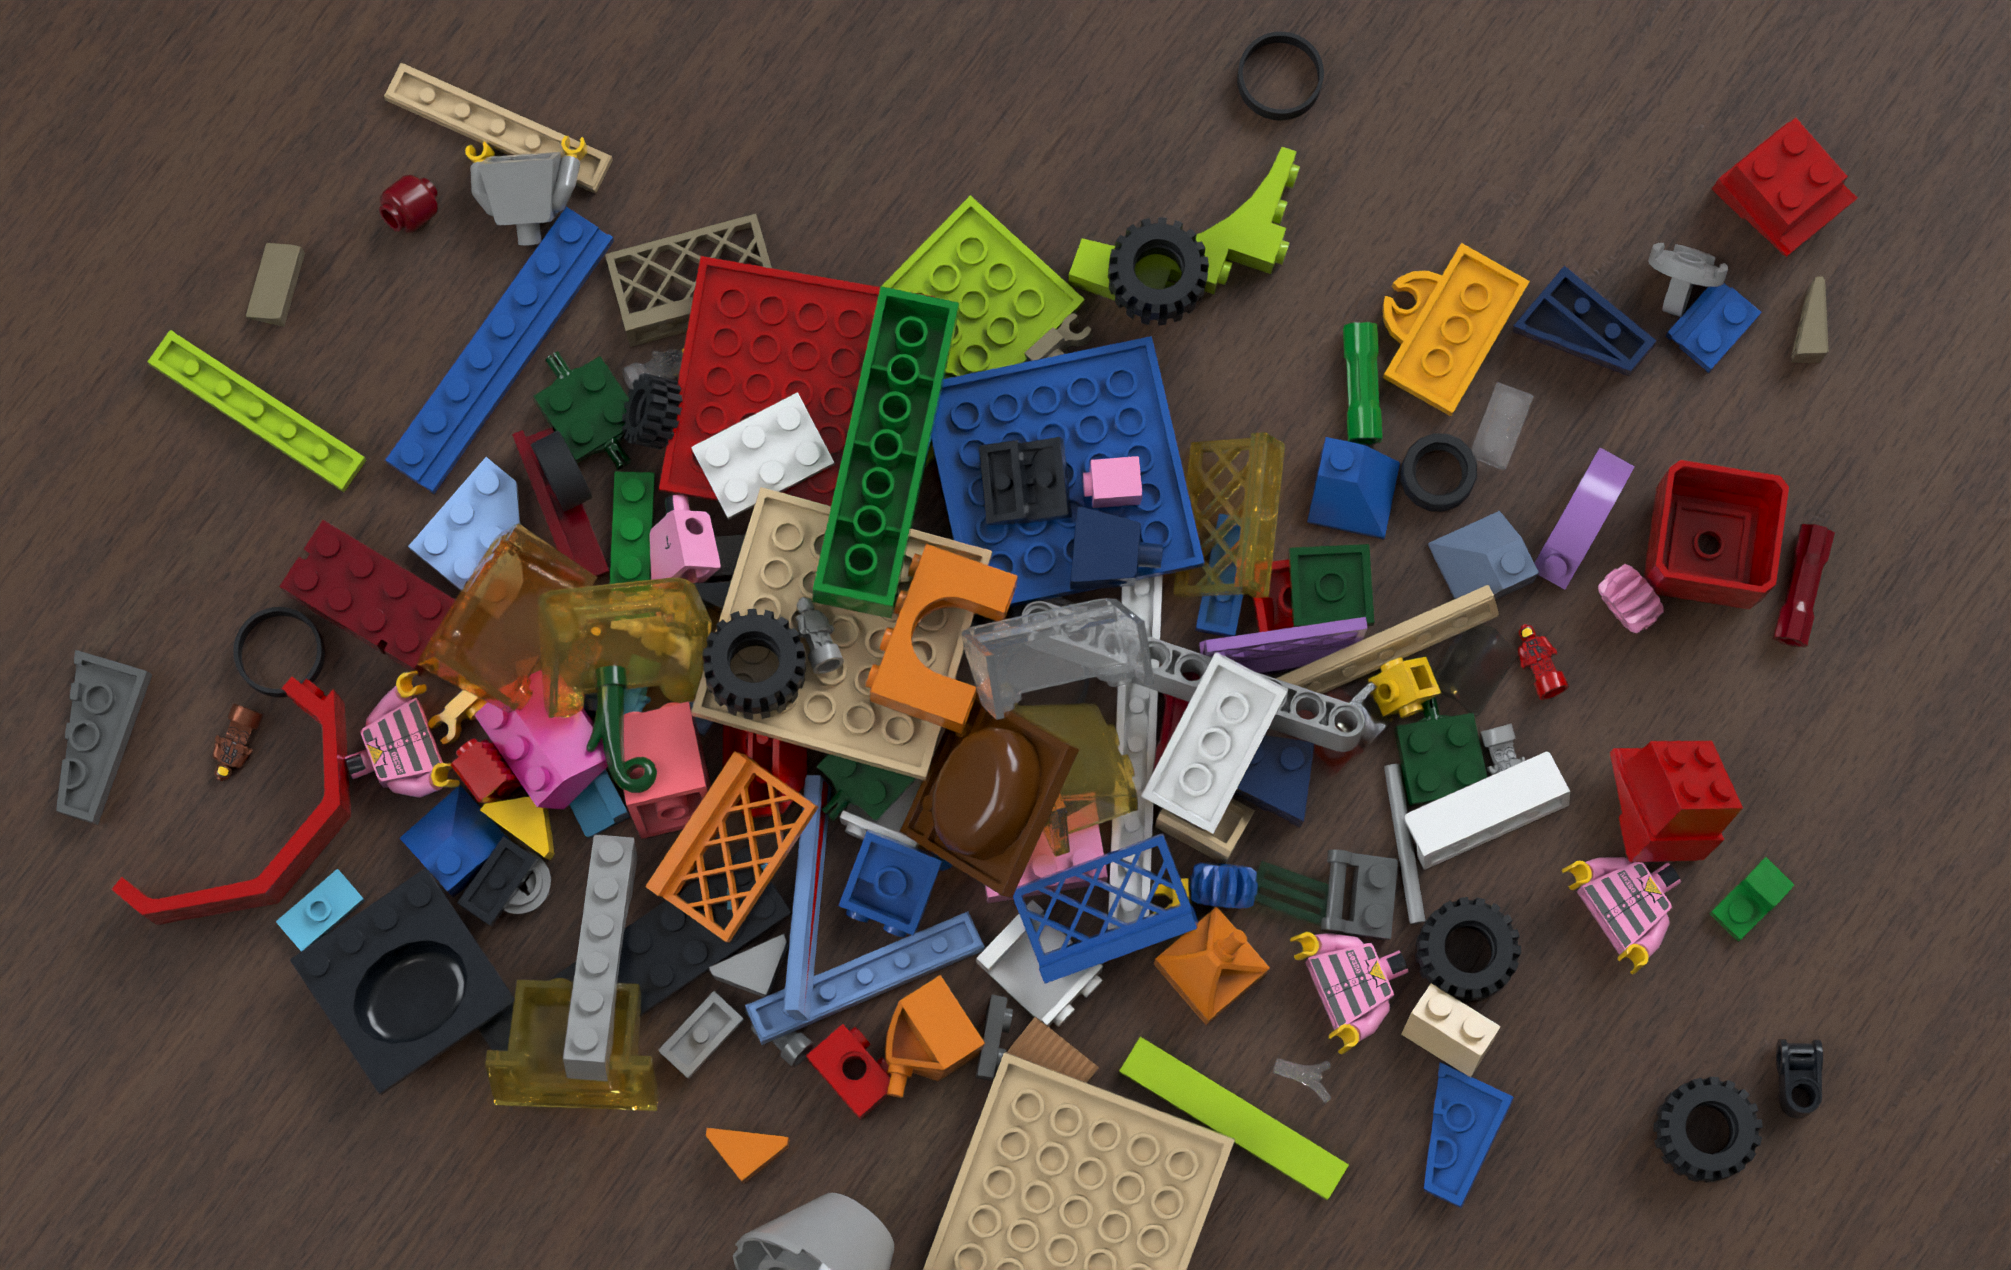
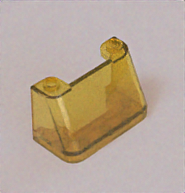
M662 578L547 591L540 595L537 610L544 707L549 718H567L580 712L584 707V694L597 693L595 691L594 670L604 666L625 667L627 689L660 686L664 696L673 702L681 704L695 701L704 672L703 650L707 648V637L711 632L712 621L696 586L692 582L683 578Z

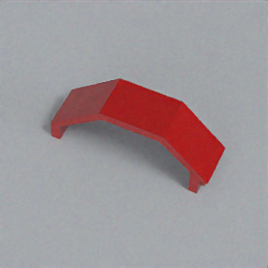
M291 677L281 688L298 707L322 725L325 792L323 800L258 877L249 881L161 899L149 898L123 877L120 878L111 890L156 925L278 904L351 818L349 769L345 757L348 756L345 703L334 689L326 697L325 693L307 678L301 684L294 677Z

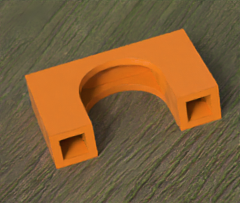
M926 544L922 555L915 553L907 576L913 578L908 592L901 590L893 613L898 614L899 617L894 629L886 628L879 649L885 651L880 666L872 665L865 687L871 689L870 702L962 734L976 698L977 687L928 669L914 652L912 646L913 633L924 617L942 608H961L1004 623L1017 588L1018 576Z

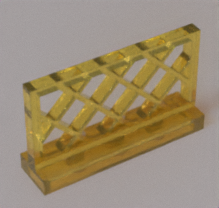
M1266 432L1251 433V438L1191 442L1186 482L1197 531L1204 525L1211 534L1201 545L1203 558L1217 543L1226 554L1213 568L1204 559V566L1202 568L1207 574L1196 585L1188 586L1189 573L1193 569L1176 572L1174 595L1178 597L1249 594L1254 598L1269 597L1285 444ZM1242 450H1250L1248 463L1239 472L1232 464V461ZM1215 452L1220 459L1205 474L1201 469L1203 453ZM1227 467L1235 477L1220 492L1213 484V481ZM1242 485L1245 489L1244 501L1235 510L1227 499ZM1208 487L1215 495V498L1201 512L1197 507L1198 497ZM1223 505L1230 516L1216 530L1208 519ZM1238 524L1241 527L1240 539L1230 548L1223 537ZM1233 561L1237 566L1235 583L1224 584L1218 576Z

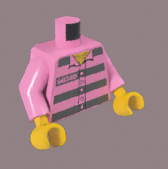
M418 671L403 673L397 678L396 686L380 700L367 717L366 727L360 731L366 749L345 757L353 779L375 771L379 783L384 788L389 787L393 793L420 798L441 790L443 787H458L460 782L459 780H448V772L452 769L451 763H443L432 731L428 726L422 705L417 698L411 700L412 696L423 694L427 690L425 684L413 687L412 678L418 674Z
M1625 857L1595 858L1587 862L1576 861L1563 868L1562 873L1571 872L1575 876L1576 883L1570 885L1569 889L1575 890L1581 887L1577 893L1619 953L1618 961L1620 962L1624 957L1629 958L1634 963V969L1630 973H1637L1647 964L1649 957L1659 949L1670 924L1667 912L1672 908V905L1665 896V893L1681 883L1677 872L1669 863H1666L1650 874L1643 862L1632 863Z
M1310 932L1294 936L1290 939V942L1298 941L1303 947V952L1294 955V958L1302 960L1309 957L1305 962L1334 1028V1031L1329 1034V1038L1331 1039L1334 1036L1342 1038L1344 1047L1338 1052L1339 1054H1344L1358 1042L1374 1034L1389 1013V1000L1394 996L1389 981L1408 973L1406 962L1399 950L1378 958L1372 943L1363 944L1358 937L1335 933L1314 935Z

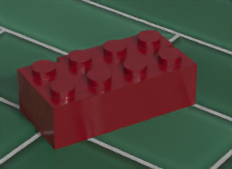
M322 520L303 549L308 555L307 559L304 560L298 557L279 587L289 598L381 654L386 652L388 657L409 671H418L417 676L420 677L462 613L463 609L457 600L325 520Z

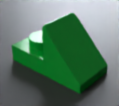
M1765 857L1709 914L1739 942L1783 899L1794 884Z

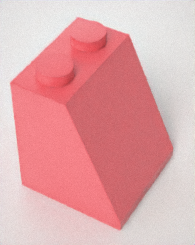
M671 702L663 705L660 709L643 713L636 711L624 714L625 762L635 757H646L655 764L657 770L656 780L648 790L640 793H631L624 790L627 808L641 839L684 829L711 788L696 718L691 714L692 708L689 702ZM638 767L634 769L629 777L631 779L641 778L644 775V768Z

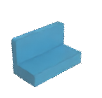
M606 769L569 804L587 838H591L630 818Z

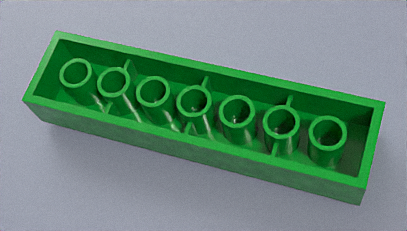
M880 287L813 585L812 602L892 619L958 319L959 302Z

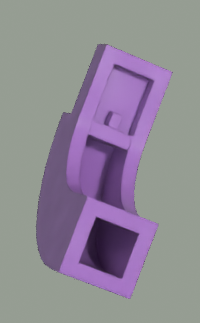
M1599 448L1534 563L1539 576L1564 590L1566 589L1635 466Z

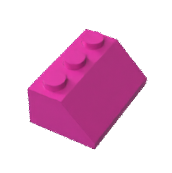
M547 666L501 688L475 714V717L536 807L564 810L608 767L602 738L594 752L590 753L586 750L594 723L554 666Z

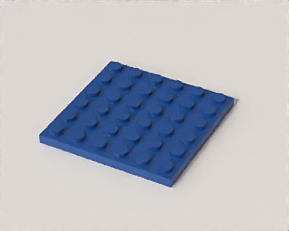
M1152 336L944 379L931 443L954 541L992 551L989 566L1018 576L1017 588L1009 607L1094 590H1070L1077 507H1084L1141 523L1139 542L1163 544L1161 568L1137 566L1136 581L1204 567V558ZM1061 437L1064 440L1072 517L1032 523L988 525L986 521L979 446L1013 440L1024 443ZM1139 456L1142 485L1141 504L1093 508L1092 496L1085 497L1083 489V473L1089 472L1091 460Z

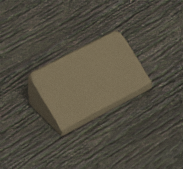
M266 243L246 318L282 327L285 326L305 256L301 246Z

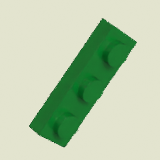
M615 472L610 567L611 591H615V586L651 591L650 531L653 528L655 473Z

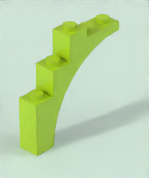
M1281 147L1269 174L1252 197L1228 218L1196 235L1197 243L1202 241L1206 248L1204 255L1208 257L1209 262L1205 292L1214 295L1218 283L1226 284L1233 264L1226 261V259L1269 274L1272 273L1275 263L1283 264L1290 242L1283 240L1286 228L1273 224V222L1281 223L1288 203L1281 200L1285 187L1293 189L1300 166L1294 164L1297 151ZM1082 238L1069 272L1068 285L1115 301V295L1111 294L1109 290L1108 278L1110 254L1115 246ZM1153 254L1142 258L1134 268L1137 278L1144 285L1153 289L1169 288L1175 284L1169 280L1178 282L1182 275L1179 266L1174 260L1160 254Z

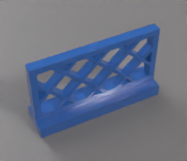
M1163 833L1017 886L1013 895L1014 902L1039 963V971L1044 984L1195 930L1198 926L1196 913L1189 902ZM1156 846L1159 847L1164 860L1158 875L1136 865L1142 851ZM1135 854L1131 863L1123 860V858ZM1114 862L1128 869L1120 888L1098 879L1104 865ZM1097 868L1093 877L1085 873ZM1166 868L1171 881L1162 877ZM1133 871L1154 880L1146 900L1124 891ZM1076 876L1090 883L1082 902L1060 893L1066 879ZM1059 882L1056 890L1046 887ZM1159 883L1176 891L1180 902L1179 905L1164 909L1150 903ZM1095 885L1116 894L1108 914L1086 905ZM1038 890L1052 896L1044 916L1028 910L1023 895ZM1121 897L1143 906L1137 920L1126 923L1113 917ZM1056 899L1078 908L1070 928L1048 919ZM1147 909L1156 912L1144 917ZM1083 911L1105 920L1099 934L1088 937L1074 930ZM1032 919L1041 922L1037 931ZM1109 923L1118 926L1106 931ZM1045 925L1067 934L1061 948L1047 953L1044 952L1039 939ZM1071 936L1080 940L1068 945Z

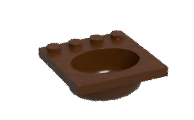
M976 689V698L963 733L945 729L932 758L926 781L922 780L899 832L1001 896L1012 898L1080 749Z

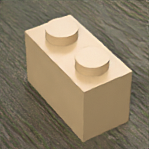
M1431 983L1411 1012L1401 1035L1471 1078L1490 1049L1501 1026Z

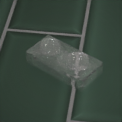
M1499 382L1496 383L1471 448L1476 460L1506 470L1534 395Z

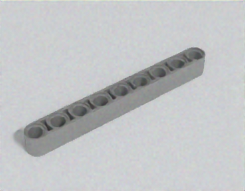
M1032 602L1022 612L1020 637L1025 646L1188 702L1191 701L1212 660V657L1047 602ZM1041 621L1048 627L1043 630H1035L1029 624ZM1071 634H1080L1086 640L1075 643L1067 637ZM1115 646L1122 649L1124 653L1115 656L1107 653L1105 649ZM1148 659H1155L1162 666L1155 669L1149 668L1143 662ZM1194 672L1200 679L1188 681L1181 674ZM1260 674L1288 689L1269 729L1340 752L1350 751L1357 746L1365 721L1364 715L1358 707ZM1308 710L1313 713L1315 718L1306 720L1299 717L1297 712ZM1337 723H1347L1354 731L1348 733L1341 732L1335 725Z

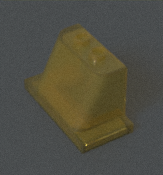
M1009 683L993 688L996 701L1080 749L1043 829L1054 857L1070 852L1068 834L1138 810L1137 792L1132 777H1135L1132 762L1127 754L1121 755L1118 749L1120 741L1117 731L1112 723L1106 724L1096 703L1018 705Z
M555 978L550 981L517 980L508 1051L487 1050L485 1066L495 1105L657 1111L659 1095L652 1056H638L641 1010L639 984L617 983L612 1054L610 1055L608 1081L571 1079L566 1076L563 1056L574 982L563 978Z

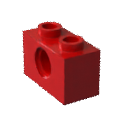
M842 1024L807 1054L806 1057L861 1121L889 1096L887 1092L891 1074L888 1073L889 1065L883 1057L875 1061L866 1051L871 1044L856 1027L849 1031ZM851 1059H859L866 1064V1073L858 1080H850L843 1074L844 1065Z

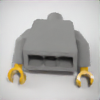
M569 136L563 137L561 146L566 156L562 158L561 152L494 156L493 149L485 141L482 144L484 147L482 154L476 156V149L471 144L468 145L465 153L473 162L470 172L471 192L474 198L488 215L494 217L497 225L516 224L518 245L541 243L539 223L552 221L558 212L564 210L576 186L580 168L579 160L583 159L587 154V145L584 138L581 137L580 146L577 149L570 150Z

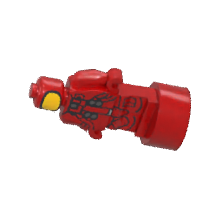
M1522 625L1518 631L1521 640L1524 641L1518 648L1521 668L1525 670V667L1532 668L1536 678L1534 687L1540 700L1550 699L1563 693L1569 688V684L1563 672L1557 671L1551 660L1553 654H1558L1557 650L1545 636H1536L1532 625Z

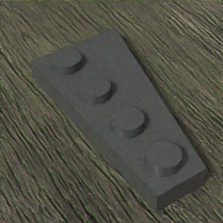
M75 650V682L71 683L70 700L72 701L70 723L66 724L65 739L68 740L66 758L62 760L56 811L63 815L98 825L152 674L139 668Z

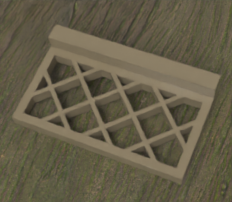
M756 214L605 254L630 347L687 332L696 280L692 282L678 275V272L687 259L699 264L700 256L692 252L699 241L708 239L718 244L710 258L719 259L726 248L742 256L739 263L747 264L750 260L762 267L772 268ZM752 227L754 239L747 250L729 242L736 231ZM756 248H758L760 257L753 254ZM672 250L680 255L671 270L654 262L660 252ZM633 260L641 264L642 267L632 281L618 274L616 264ZM649 269L666 277L657 292L640 285ZM673 281L690 289L684 299L674 302L664 297ZM621 284L628 287L625 293L623 292ZM635 291L652 299L645 310L629 314L627 303Z

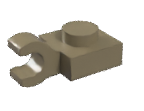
M1075 313L1068 315L1057 330L1054 327L1051 328L1024 353L1027 362L1068 354L1067 348L1069 346L1079 347L1086 345L1093 337L1091 328L1086 327L1081 333L1077 334L1071 332L1073 327L1079 323V320Z

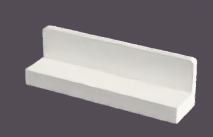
M1544 752L1405 814L1404 820L1417 844V857L1425 870L1569 806L1570 790L1551 754Z

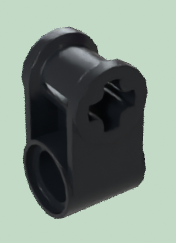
M1778 1039L1776 1066L1779 1075L1780 1107L1789 1117L1804 1118L1816 1110L1822 1102L1821 1040L1813 1039L1812 1043H1788L1786 1039ZM1794 1088H1800L1807 1092L1810 1099L1808 1107H1799L1793 1102L1791 1094Z

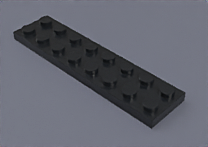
M748 846L731 856L732 865L752 861L751 851ZM724 861L713 869L725 867ZM753 867L734 871L737 893L750 891L756 883ZM726 873L708 876L707 883L710 899L727 896L729 887ZM699 878L679 891L677 896L688 904L703 901ZM769 882L730 943L719 938L667 900L624 929L620 956L613 1036L710 970L709 967L726 960L792 915L791 910L773 883ZM745 898L738 899L739 906H741ZM727 902L711 905L714 922L725 929L733 918L732 909H727ZM704 906L695 908L705 915ZM576 962L478 1029L522 1096L527 1095L565 1069L563 1056Z

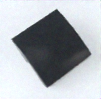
M1061 437L1024 443L1013 440L979 446L986 521L988 525L1032 523L1072 517L1064 440Z

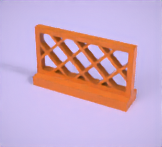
M734 751L645 887L657 896L665 898L725 942L730 943L819 807L759 766V763L749 756ZM757 775L767 782L770 799L750 803L748 787ZM776 789L786 796L777 797ZM742 798L743 805L736 806L739 800ZM793 800L805 808L795 823L782 825L778 803ZM771 805L775 827L755 831L751 809ZM744 811L747 833L728 837L725 821L731 813ZM790 830L784 839L783 831ZM718 832H719V834H720V839L714 840V838L716 837V835H717ZM776 833L778 844L776 853L773 857L759 859L756 837ZM749 839L752 861L732 865L729 843ZM721 845L725 867L705 871L704 853L708 847ZM768 864L762 872L761 865ZM697 865L698 873L691 874ZM753 867L756 883L750 891L737 893L734 871ZM726 873L730 895L710 899L707 877ZM699 878L703 901L688 904L677 896L686 881ZM745 898L741 906H739L738 899ZM731 901L733 918L724 929L714 922L711 905ZM704 906L705 915L695 908Z

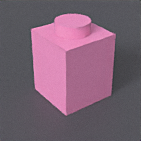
M1139 456L1091 460L1089 472L1083 473V489L1085 497L1092 496L1093 508L1141 504L1142 485Z

